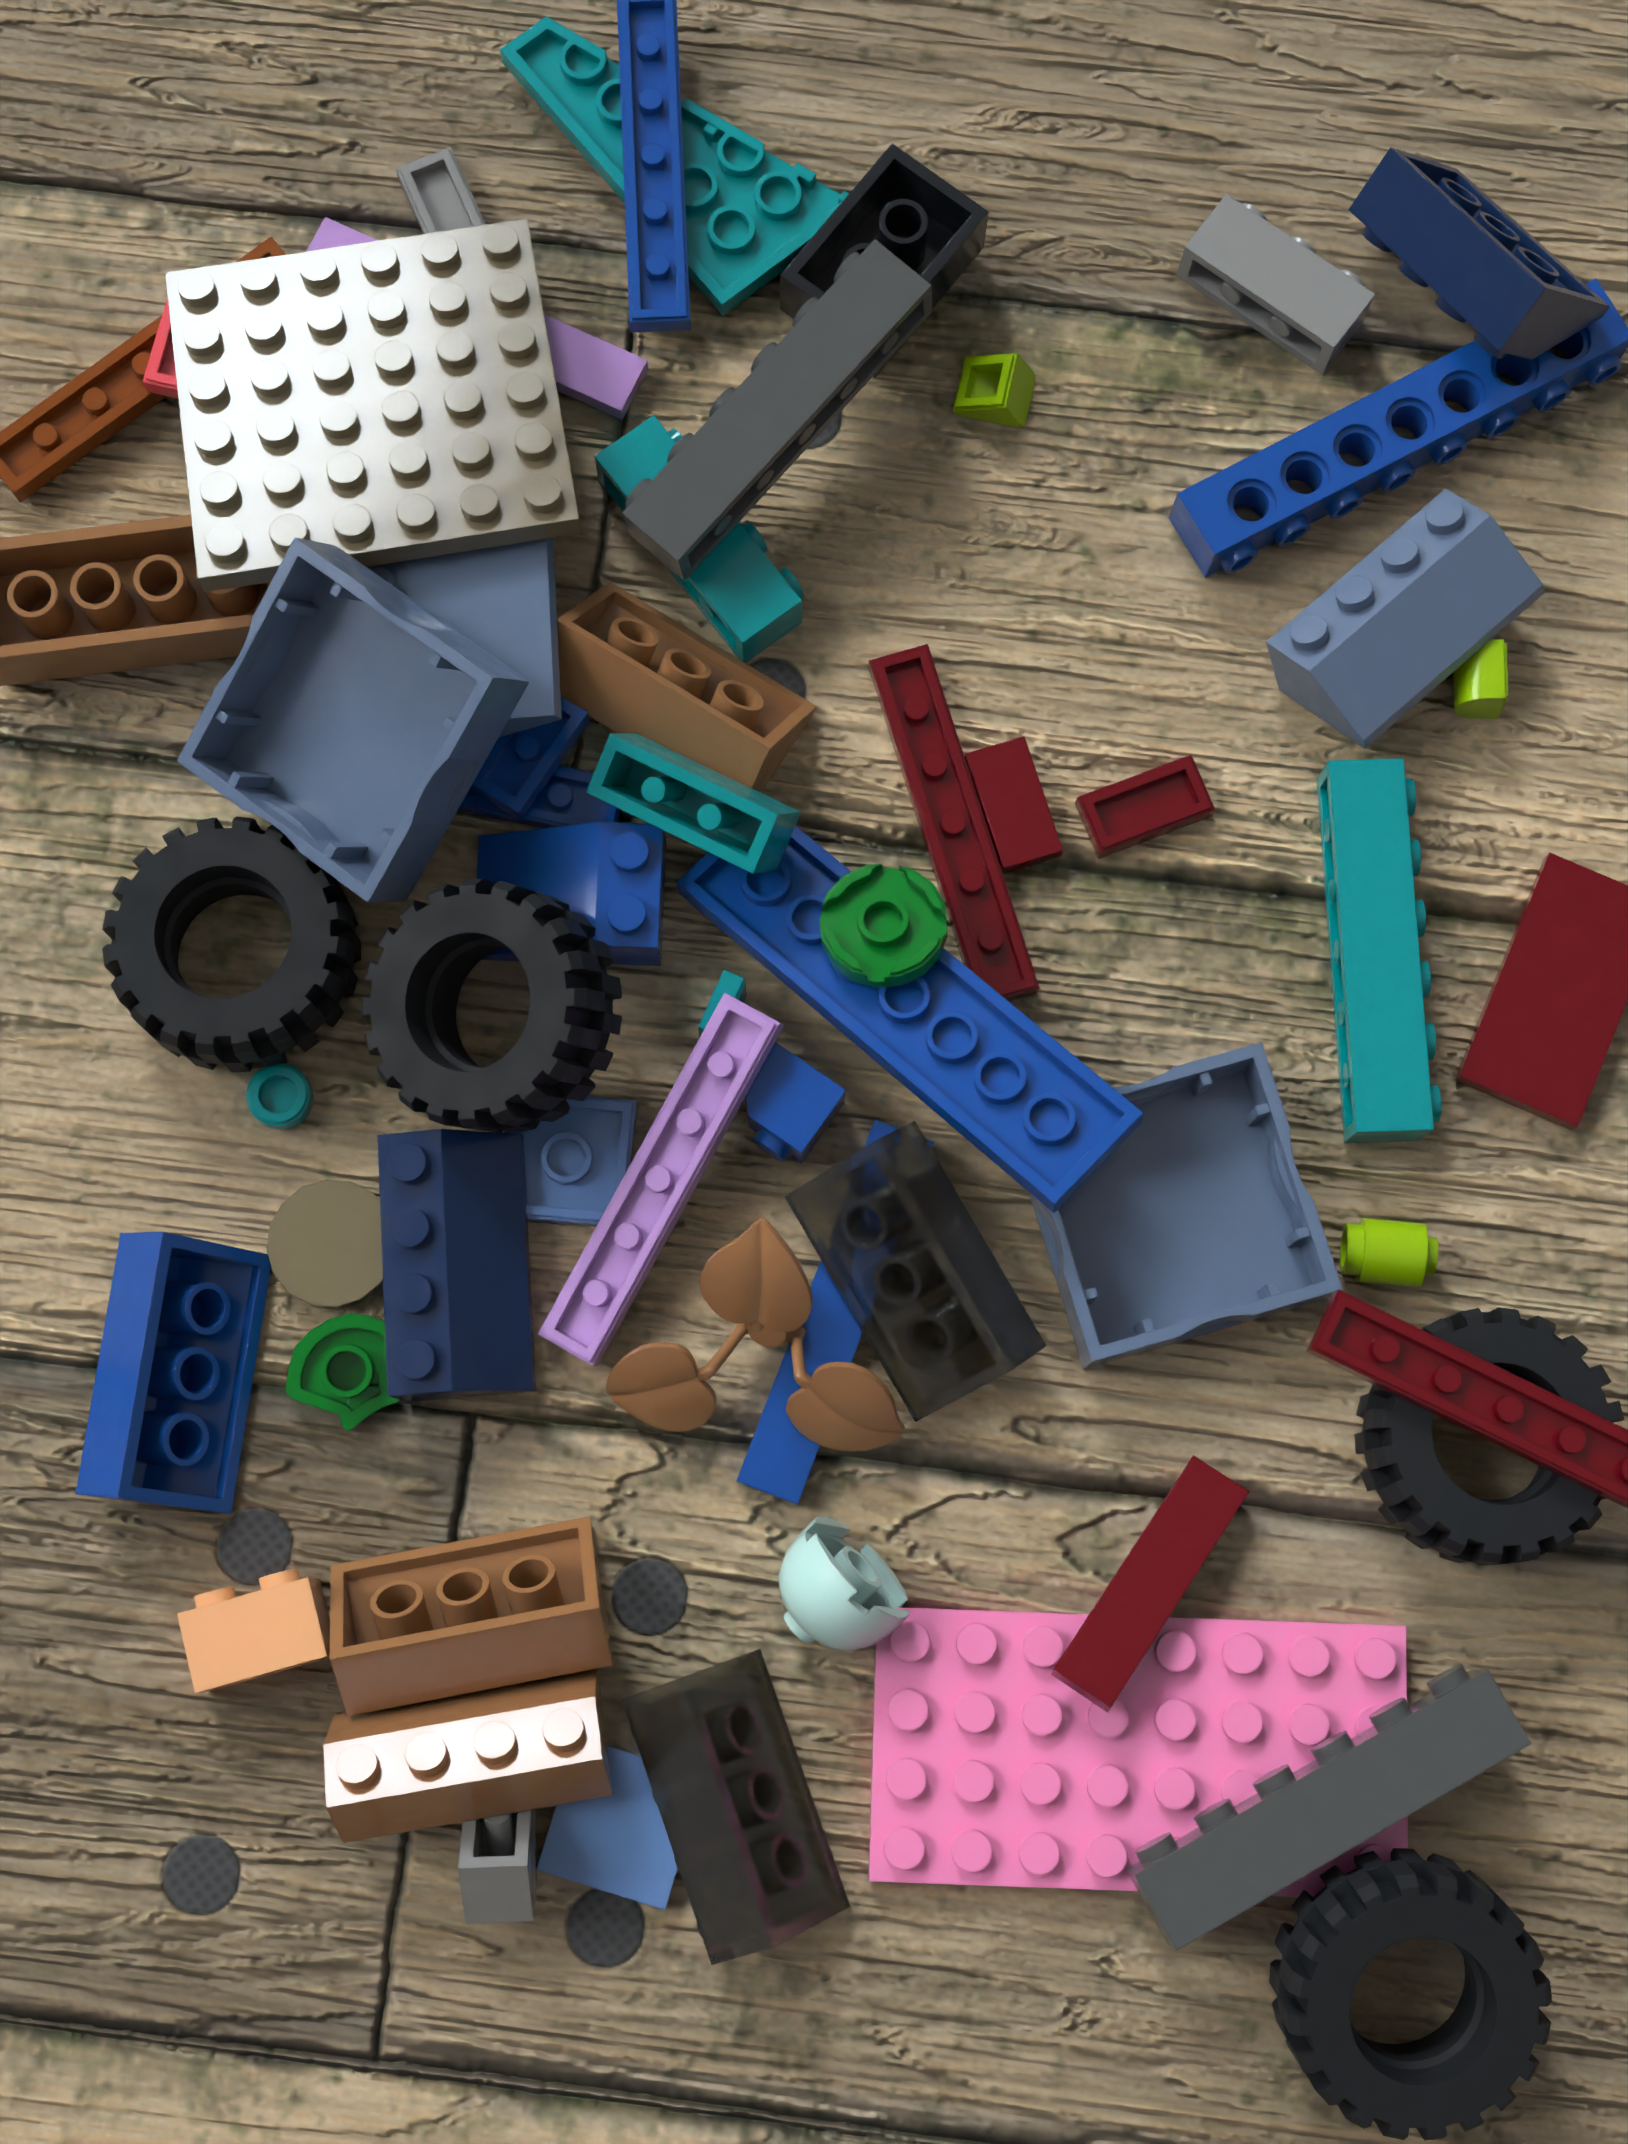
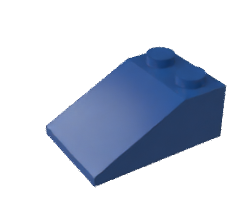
M594 822L479 836L477 879H486L495 883L499 881L507 882L555 897L569 904L571 912L584 915L596 928L595 936L592 939L607 944L614 958V965L661 966L667 847L664 830L648 823ZM507 947L496 950L482 959L519 961L517 956Z

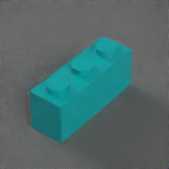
M637 733L609 734L586 793L752 874L777 870L801 814L800 811Z

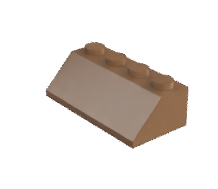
M609 582L557 618L561 697L588 712V716L600 722L608 733H637L758 792L766 787L817 707L612 582Z
M590 1516L331 1565L330 1663L347 1716L613 1666L608 1616Z
M598 1668L347 1716L346 1712L336 1713L333 1716L323 1743L326 1809L343 1843L613 1795Z

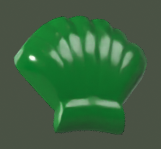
M348 1313L328 1319L310 1330L294 1348L288 1367L285 1388L288 1396L298 1402L338 1414L342 1426L347 1432L372 1413L398 1402L400 1399L388 1397L385 1321L371 1316Z

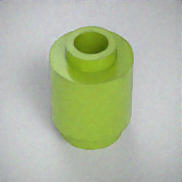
M1362 1218L1359 1224H1344L1339 1256L1341 1274L1355 1275L1356 1281L1362 1283L1415 1288L1421 1287L1424 1276L1435 1275L1438 1263V1239L1428 1237L1426 1224Z

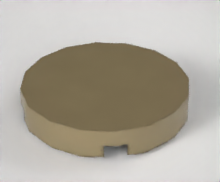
M326 1179L301 1187L281 1204L269 1226L267 1253L273 1274L291 1295L313 1307L343 1309L365 1302L377 1292L376 1289L383 1284L380 1200L374 1193L351 1181Z

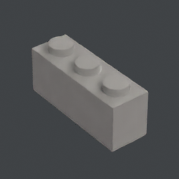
M1228 194L1223 197L1185 246L1177 272V277L1321 375L1326 372L1361 326L1375 296V293L1367 289L1357 275L1347 270H1339L1318 256L1308 242L1299 237H1290L1269 223L1259 209L1247 203L1241 204Z

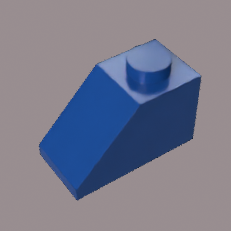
M775 1042L744 1098L749 1128L756 1132L752 1139L753 1142L767 1154L781 1162H784L789 1155L802 1164L844 1105L846 1090Z

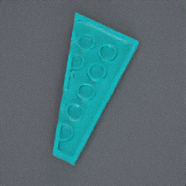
M546 16L500 49L502 63L625 203L619 65L607 58L605 50ZM684 98L681 101L689 278L721 315L724 316L783 272L849 193L844 190L842 194H839L816 180V173L798 163L795 167L789 165L764 150L763 142L691 100Z

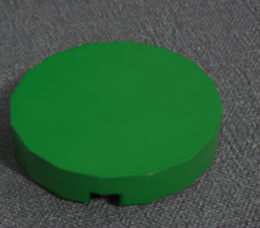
M882 864L865 865L844 875L827 892L820 916L822 947L833 967L851 981L875 988L902 986L923 976L940 958L947 939L945 903L935 885L914 869L900 865L899 870L883 868Z

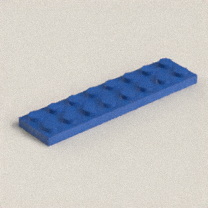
M797 826L793 830L777 870L752 874L708 852L676 882L678 892L684 899L1053 1213L1142 1123L1143 1112L946 949L943 948L940 958L923 976L902 986L871 987L851 981L834 968L822 947L820 916L827 892L844 875L851 871Z

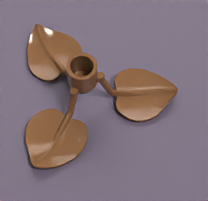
M764 1217L754 1222L739 1237L717 1250L707 1260L702 1270L700 1290L703 1298L717 1315L726 1321L737 1323L735 1329L705 1366L697 1369L693 1355L682 1345L668 1342L650 1343L632 1350L620 1359L611 1370L606 1383L607 1393L611 1395L612 1400L644 1423L670 1432H684L696 1429L709 1420L717 1403L715 1391L705 1380L712 1378L743 1337L749 1334L756 1343L765 1347H776L783 1342H790L794 1379L802 1388L795 1391L788 1398L786 1413L796 1429L809 1440L820 1446L839 1451H867L897 1440L905 1429V1426L899 1419L895 1401L889 1389L874 1373L865 1367L849 1362H830L819 1366L814 1371L812 1377L807 1373L803 1350V1339L806 1330L802 1325L807 1321L812 1309V1290L804 1270L793 1251Z

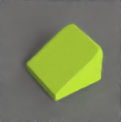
M1018 353L967 356L964 359L953 412L962 417L1010 427H1024L1034 389L1035 373Z

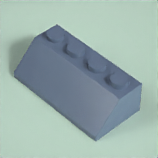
M1444 489L1266 642L1278 688L1285 695L1365 749L1544 594V586L1490 514L1448 489Z

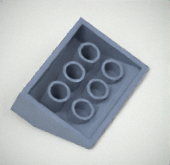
M553 538L367 567L530 681L499 737L562 720Z

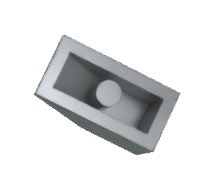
M537 1809L462 1822L458 1873L466 1924L534 1921L538 1872L536 1870L538 1866Z

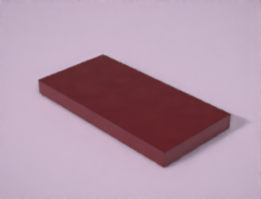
M1550 852L1545 856L1454 1079L1455 1081L1571 1131L1579 1126L1628 1001V885Z

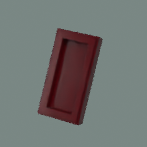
M1025 736L965 753V760L1002 873L1061 857L1063 848Z
M1192 754L1079 796L1075 801V806L1098 859L1212 817L1215 812V807Z

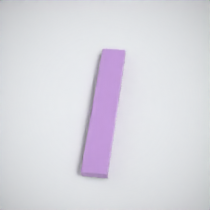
M325 217L306 252L378 240ZM544 314L557 391L623 420L649 370L648 360Z
M724 992L538 1335L591 1366H598L782 1031L783 1024Z

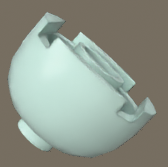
M827 1516L816 1517L797 1536L786 1551L778 1575L782 1602L788 1610L784 1614L785 1622L799 1639L808 1644L817 1641L830 1649L845 1652L875 1645L892 1633L909 1616L910 1610L897 1608L901 1607L908 1600L906 1592L894 1572L868 1543L861 1547V1553H859L851 1544L842 1539L851 1530L850 1528Z

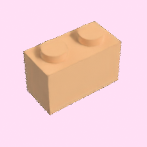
M298 1568L259 1578L261 1590L242 1596H235L233 1586L194 1596L196 1608L177 1613L195 1693L211 1692L330 1658V1621L319 1578L306 1577L300 1579Z

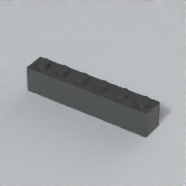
M876 239L862 254L854 252L849 255L838 268L834 277V284L820 299L812 297L800 308L793 320V328L778 345L775 342H771L760 351L752 363V373L736 390L733 387L726 389L716 399L709 412L710 418L694 435L687 433L675 443L668 454V464L653 480L646 478L631 491L625 502L626 509L622 512L629 534L682 580L686 581L933 312L931 284Z
M1459 1664L1438 1674L1426 1683L1432 1693L1411 1705H1408L1403 1697L1381 1707L1369 1716L1374 1726L1352 1739L1347 1731L1331 1736L1311 1749L1316 1759L1295 1772L1291 1771L1288 1764L1276 1768L1252 1784L1257 1794L1233 1806L1230 1798L1224 1799L1197 1814L1194 1820L1198 1828L1175 1841L1171 1832H1168L1137 1849L1135 1854L1139 1862L1126 1870L1166 1943L1176 1951L1531 1745L1530 1740L1489 1670L1471 1669L1466 1672L1463 1665Z

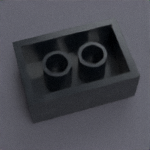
M892 143L781 273L780 310L794 319L797 312L812 297L820 299L834 284L835 274L844 260L854 252L862 254L874 239L931 284L933 309L984 248L989 211ZM897 351L878 370V372L873 376L874 378L877 377V375L882 371V369L887 365V363L892 359V357L897 353Z

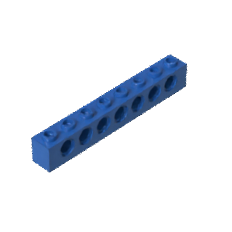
M1595 278L1586 283V285L1604 300L1610 308L1602 318L1552 347L1563 351L1568 359L1559 358L1550 350L1533 360L1507 354L1504 359H1500L1491 355L1473 341L1177 493L1169 519L1203 576L1206 578L1222 569L1227 574L1234 573L1250 564L1258 556V550L1274 542H1277L1280 547L1286 546L1306 534L1311 528L1310 524L1328 514L1331 519L1343 517L1357 508L1364 500L1363 496L1380 487L1384 492L1395 490L1409 481L1415 475V469L1432 460L1437 466L1445 464L1461 454L1467 448V442L1480 435L1485 434L1488 439L1497 437L1514 426L1520 418L1519 415L1534 407L1539 412L1547 411L1562 402L1571 393V388L1585 381L1594 386L1611 377L1622 367L1620 359L1628 348V327L1598 280ZM1497 374H1505L1512 377L1518 386L1505 384L1498 378ZM1445 400H1453L1460 403L1467 412L1453 411L1446 405ZM1392 427H1404L1410 430L1415 439L1408 440L1399 437ZM1350 453L1356 455L1361 459L1364 466L1354 467L1348 465L1339 454ZM1300 480L1311 488L1312 493H1297L1289 487L1287 481ZM1234 508H1251L1259 515L1260 520H1243L1235 513Z

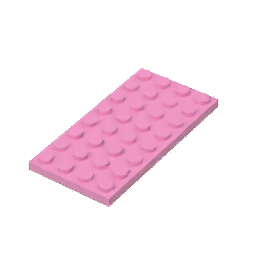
M897 1607L898 1609L910 1610L909 1616L892 1633L875 1644L868 1880L870 1882L1138 1891L1126 1869L1139 1862L1135 1851L1141 1846L1168 1832H1171L1176 1841L1198 1828L1194 1817L1203 1810L1227 1798H1230L1233 1806L1240 1804L1257 1794L1252 1784L1265 1774L1287 1764L1292 1772L1297 1771L1316 1760L1311 1749L1322 1741L1343 1731H1347L1352 1739L1374 1726L1369 1716L1376 1710L1403 1697L1407 1701L1406 1626L1169 1617L1107 1713L1051 1675L1054 1667L1089 1614ZM1408 1816L1272 1896L1299 1897L1303 1890H1305L1314 1897L1326 1886L1319 1875L1334 1865L1343 1874L1356 1869L1354 1856L1374 1850L1383 1862L1391 1861V1851L1393 1848L1408 1849Z

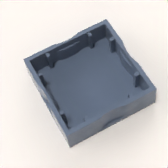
M294 538L252 617L246 641L238 658L216 685L177 762L243 811L255 814L274 825L287 836L301 854L366 902L407 901L530 681L336 545Z
M1262 1042L1175 1066L1156 1078L1142 1083L1113 1087L1143 1112L1142 1123L1055 1213L1029 1193L1083 1369L1326 1300L1332 1297L1334 1291L1338 1289L1343 1290L1314 1200L1305 1188L1295 1165L1291 1147L1290 1126Z

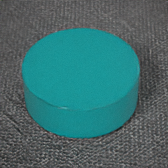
M278 1063L269 1067L265 1066L254 1074L247 1087L246 1100L249 1110L260 1123L271 1129L286 1130L296 1127L307 1118L313 1106L314 1095L309 1081L302 1072L291 1065Z

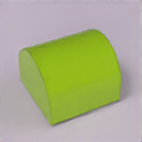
M1491 639L1453 672L1454 712L1464 718L1498 719L1499 715H1502L1508 698L1507 643H1504V639Z

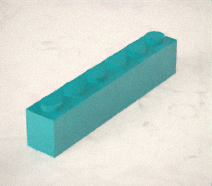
M1404 758L1332 760L1327 762L1317 778L1343 1140L1344 1143L1420 1141L1434 1130L1433 1123H1438L1440 1120L1441 1094L1438 1085H1430L1428 1060H1433L1436 1054V1033L1433 1023L1425 1022L1423 998H1428L1430 995L1431 971L1428 961H1420L1418 937H1423L1425 934L1426 910L1422 899L1415 900L1413 877L1419 875L1421 868L1420 844L1418 839H1410L1408 817L1414 815L1416 808L1415 783L1413 779H1405Z

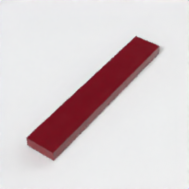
M928 644L869 660L868 669L935 878L945 903L946 912L963 964L1009 1002L1037 994L1040 987Z
M1339 1289L1333 1292L1306 1352L1628 1509L1627 1429Z

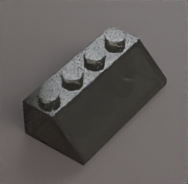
M915 1121L877 1139L785 1196L915 1422L1010 1372L1046 1347L1041 1335Z
M761 1649L622 1699L630 1723L631 1733L641 1755L652 1788L653 1798L663 1820L674 1853L675 1863L680 1871L697 1921V1928L703 1939L711 1965L773 1948L850 1907Z

